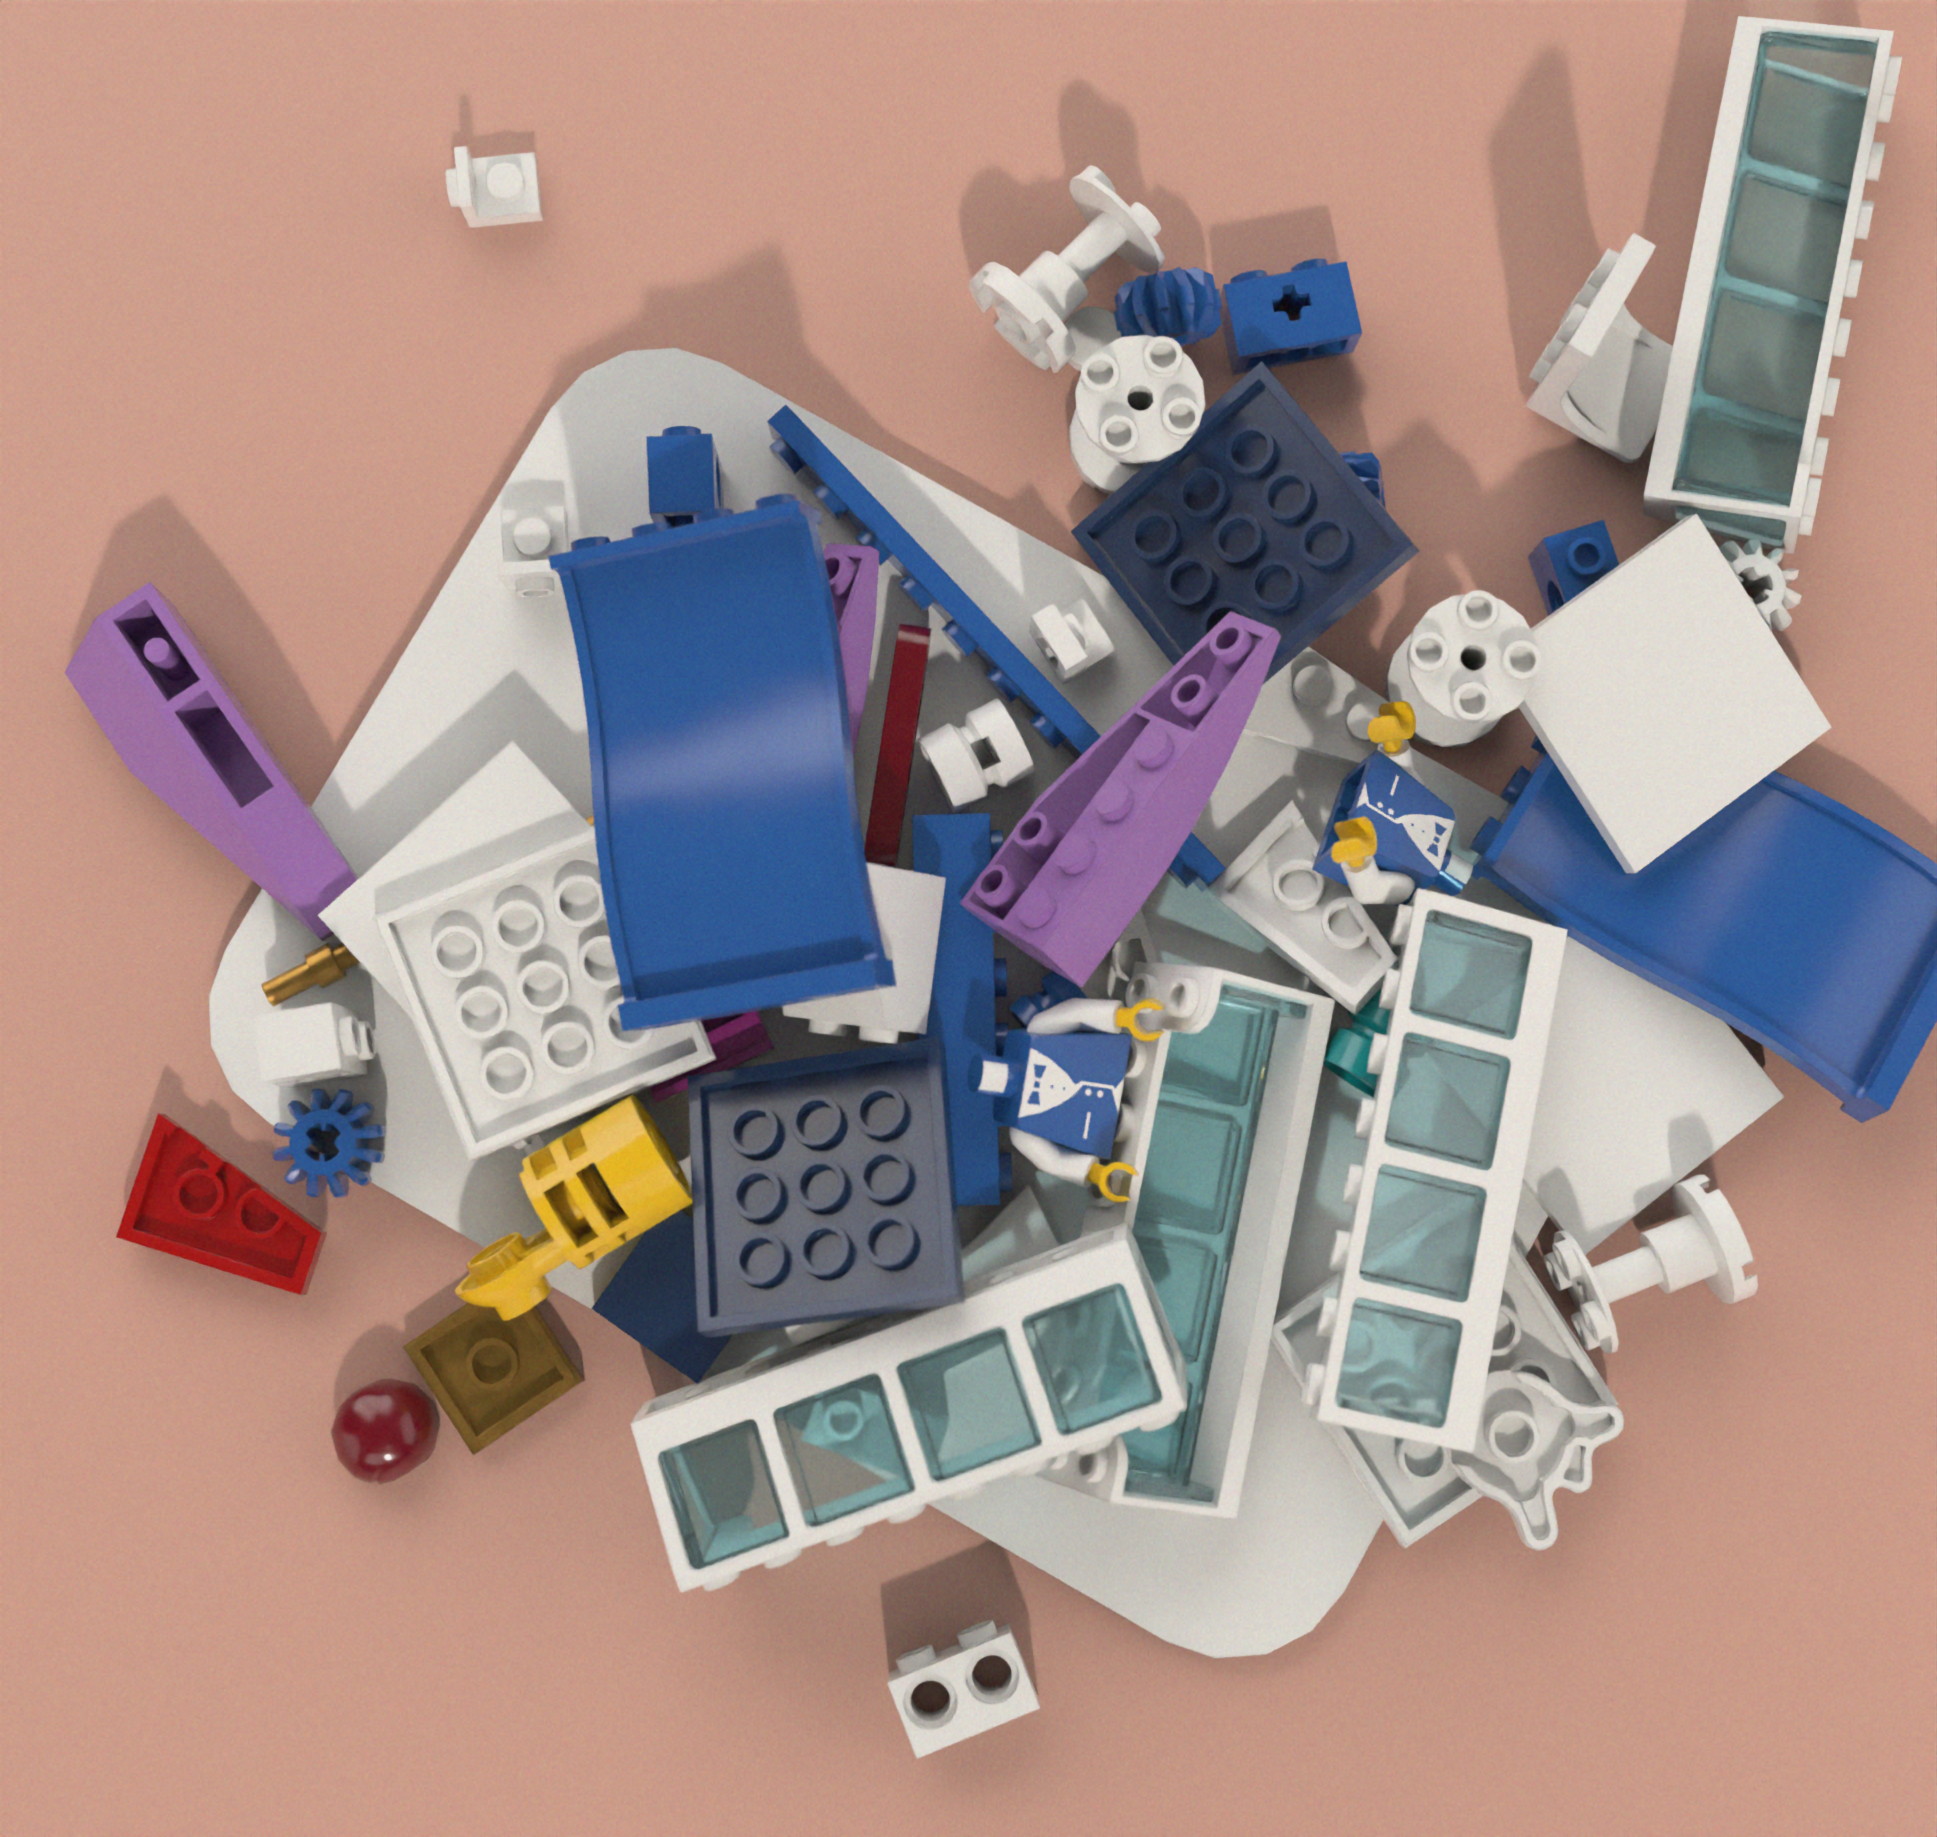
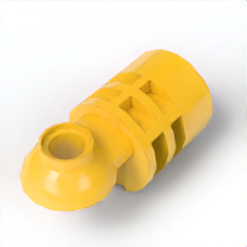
M633 1094L523 1158L521 1163L524 1171L519 1176L533 1207L546 1228L525 1239L520 1232L510 1233L485 1247L466 1264L470 1274L459 1283L455 1293L461 1299L481 1307H495L503 1321L513 1319L536 1306L551 1293L553 1288L545 1274L567 1261H570L578 1269H583L595 1260L693 1203L692 1187L678 1159L651 1115ZM592 1163H595V1165H596L597 1169L599 1170L601 1176L603 1177V1179H604V1181L606 1182L607 1186L609 1187L610 1191L612 1192V1194H613L614 1197L616 1198V1200H617L616 1202L613 1201V1198H612L610 1192L608 1191V1189H607L605 1183L603 1182L602 1178L600 1177V1175L598 1174V1172L596 1171V1169L592 1166Z

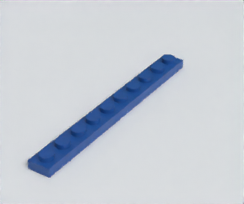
M785 404L767 421L772 439L774 440L769 449L778 461L793 475L801 469L818 486L812 491V494L819 504L835 520L845 515L861 531L855 537V540L860 546H871L879 551V566L888 560L904 577L898 583L901 590L921 611L924 612L930 605L947 622L941 629L943 634L961 654L968 657L972 652H975L991 669L985 674L988 682L1007 702L1012 703L1017 697L1035 715L1028 721L1030 726L1048 746L1055 749L1062 744L1076 760L1080 758L1101 736ZM1190 832L1168 867L1167 872L1185 889L1194 883L1201 892H1204L1221 876L1226 868Z

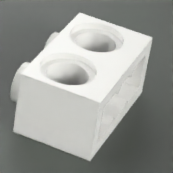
M993 1620L983 1621L959 1632L956 1635L959 1644L937 1653L934 1652L932 1645H925L909 1651L895 1660L898 1669L888 1673L887 1684L916 1759L1040 1709L1038 1695L1009 1623L996 1628ZM985 1656H999L1009 1664L1011 1668L1010 1674L1001 1685L987 1687L975 1679L972 1673L973 1668ZM932 1680L944 1685L950 1695L947 1704L934 1712H927L917 1707L912 1699V1692L918 1684Z

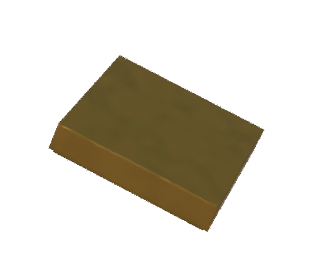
M468 1302L402 1346L473 1455L584 1381L579 1370L537 1306H534L518 1317L503 1321L495 1307H481Z

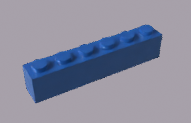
M990 813L912 815L913 872L946 878L926 1034L917 1033V1040L939 1037L945 1044L957 1205H1000V1192L1012 1191L1011 1152H999L998 1126L1007 1125L994 1121L993 1109L996 1096L972 1093L969 1090L968 1070L975 1054L981 1053L1003 1057L1006 1036L1008 1034V1022L995 1023V997H1007L1006 958H994L993 933L998 932L966 910L960 902L1002 847L1003 830H990Z

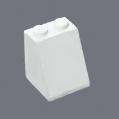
M867 863L886 957L893 960L897 986L782 1006L783 1015L810 1019L808 1032L847 1037L849 1024L860 1026L859 1039L897 1044L899 1031L926 1034L946 878Z

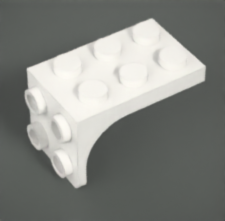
M1635 233L1631 235L1620 253L1608 247L1595 270L1591 272L1582 289L1576 294L1559 323V329L1550 344L1544 349L1529 375V378L1538 384L1525 405L1625 463L1635 462L1642 455L1657 429L1673 349L1672 345L1659 339L1641 326L1624 305L1625 299L1656 248V245Z

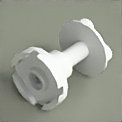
M1089 165L1080 175L1074 176L1070 180L1069 186L1075 205L1089 225L1058 256L1050 251H1044L1020 276L996 262L986 263L969 280V290L983 314L991 306L994 307L999 320L993 326L1001 336L1037 367L1046 371L1051 366L1052 373L1058 372L1075 355L1076 346L1063 322L1088 298V291L1084 283L1115 252L1135 268L1147 273H1156L1162 268L1163 261L1165 260L1163 251L1154 239L1161 231V226L1155 216L1138 202L1129 207L1115 193L1114 185L1110 179L1093 165Z
M1141 335L1121 337L1099 348L1094 355L1090 356L1083 363L1075 390L1076 409L1069 428L1071 460L1083 481L1093 489L1096 487L1100 491L1108 493V497H1110L1148 462L1160 461L1180 451L1198 430L1205 408L1203 380L1193 361L1182 351L1179 343L1166 336L1152 337Z
M1481 590L1471 591L1466 595L1451 596L1427 611L1413 629L1412 634L1405 639L1390 658L1386 670L1385 699L1390 703L1407 701L1413 707L1416 717V730L1411 738L1416 742L1432 747L1434 745L1441 747L1451 746L1450 748L1465 747L1486 736L1503 715L1519 706L1533 688L1536 673L1539 671L1542 663L1541 652L1537 647L1536 638L1524 617L1503 600L1496 599L1490 593Z
M1696 1175L1673 1185L1672 1201L1676 1215L1675 1220L1640 1233L1641 1248L1597 1266L1591 1267L1586 1255L1567 1231H1558L1554 1234L1553 1252L1544 1255V1262L1555 1287L1559 1291L1568 1289L1578 1311L1571 1315L1572 1324L1581 1344L1587 1351L1600 1347L1605 1353L1611 1354L1616 1352L1619 1342L1609 1303L1658 1284L1665 1293L1669 1294L1704 1279L1712 1292L1724 1304H1733L1756 1294L1758 1288L1757 1275H1750L1744 1278L1742 1266L1754 1262L1749 1244L1738 1219L1721 1191L1717 1189L1706 1194L1703 1190L1709 1187L1710 1179L1706 1175Z

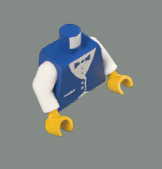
M1407 701L1381 704L1378 710L1380 717L1373 718L1367 728L1368 737L1371 741L1380 744L1377 749L1342 779L1312 869L1321 875L1349 886L1353 897L1361 904L1407 905L1418 888L1425 890L1430 885L1454 897L1464 888L1473 869V865L1447 849L1456 816L1450 806L1429 790L1415 770L1410 745L1407 740L1414 735L1416 730V717L1413 707Z
M1155 998L1143 999L1133 1008H1124L1122 1001L1068 999L1034 1015L1028 1028L1011 1029L1006 1036L1003 1057L981 1053L975 1054L968 1070L969 1090L972 1093L996 1096L993 1109L994 1121L1010 1126L1011 1143L1039 1170L1045 1174L1085 1188L1090 1187L1092 1183L1100 1186L1103 1195L1113 1202H1126L1132 1198L1112 1192L1109 1187L1111 1174L1119 1169H1123L1135 1176H1139V1173L1135 1167L1128 1163L1116 1162L1109 1164L1107 1167L1100 1165L1098 1157L1106 1159L1111 1157L1132 1035L1139 1040L1152 1041L1162 1036L1165 1032L1158 1029L1146 1030L1138 1022V1013L1141 1009L1164 1010L1166 1008L1160 1000ZM1123 1027L1129 1028L1132 1035L1121 1032Z

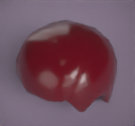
M388 1378L378 1380L358 1389L339 1406L331 1429V1436L338 1460L354 1478L367 1483L376 1481L379 1484H383L408 1474L429 1459L435 1449L440 1423L433 1401L416 1384Z

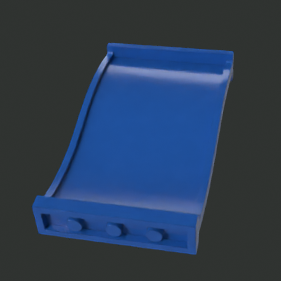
M776 494L760 498L756 501L757 509L733 514V510L729 508L701 511L693 515V524L672 528L671 524L666 522L639 525L631 530V538L610 542V538L605 536L578 539L570 543L571 551L548 556L550 569L556 571L560 576L582 681L588 727L595 841L601 889L612 951L624 998V1003L618 1004L622 1031L651 1030L897 986L893 960L886 957L863 846L839 633L817 525L822 524L821 514L814 507L796 500V496L793 494Z
M1536 735L1530 747L1539 752L1538 756L1529 770L1522 765L1518 767L1500 795V798L1509 803L1500 819L1497 820L1489 816L1469 847L1478 854L1472 863L1471 877L1476 880L1480 877L1488 879L1552 926L1568 930L1567 936L1638 977L1717 1017L1764 1045L1843 1102L1840 1110L1860 1123L1889 1111L1937 1022V864L1888 830L1847 806L1774 770L1637 873H1626Z

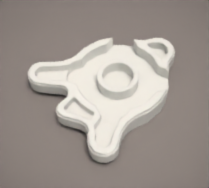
M1512 1369L1493 1370L1487 1374L1473 1453L1446 1448L1450 1464L1460 1479L1478 1493L1500 1502L1508 1510L1521 1541L1534 1550H1545L1552 1546L1558 1537V1525L1552 1501L1553 1492L1560 1487L1567 1488L1575 1493H1582L1590 1488L1592 1484L1593 1450L1620 1434L1623 1430L1624 1418L1619 1408L1609 1403L1581 1404L1573 1402L1564 1397L1552 1384L1534 1374ZM1452 1376L1440 1381L1433 1392V1407L1442 1420V1426Z

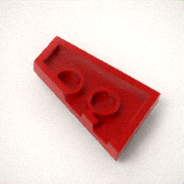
M158 1113L116 1238L298 1295H307L327 1232L169 1116Z

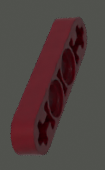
M899 624L864 848L866 863L896 868L932 628Z

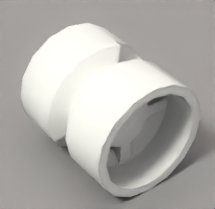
M998 698L967 713L965 726L958 729L948 723L917 739L920 750L937 785L955 814L987 798L989 785L995 783L1004 789L1035 773V767L1029 751L1011 716ZM981 739L993 760L983 767L980 766L970 744Z

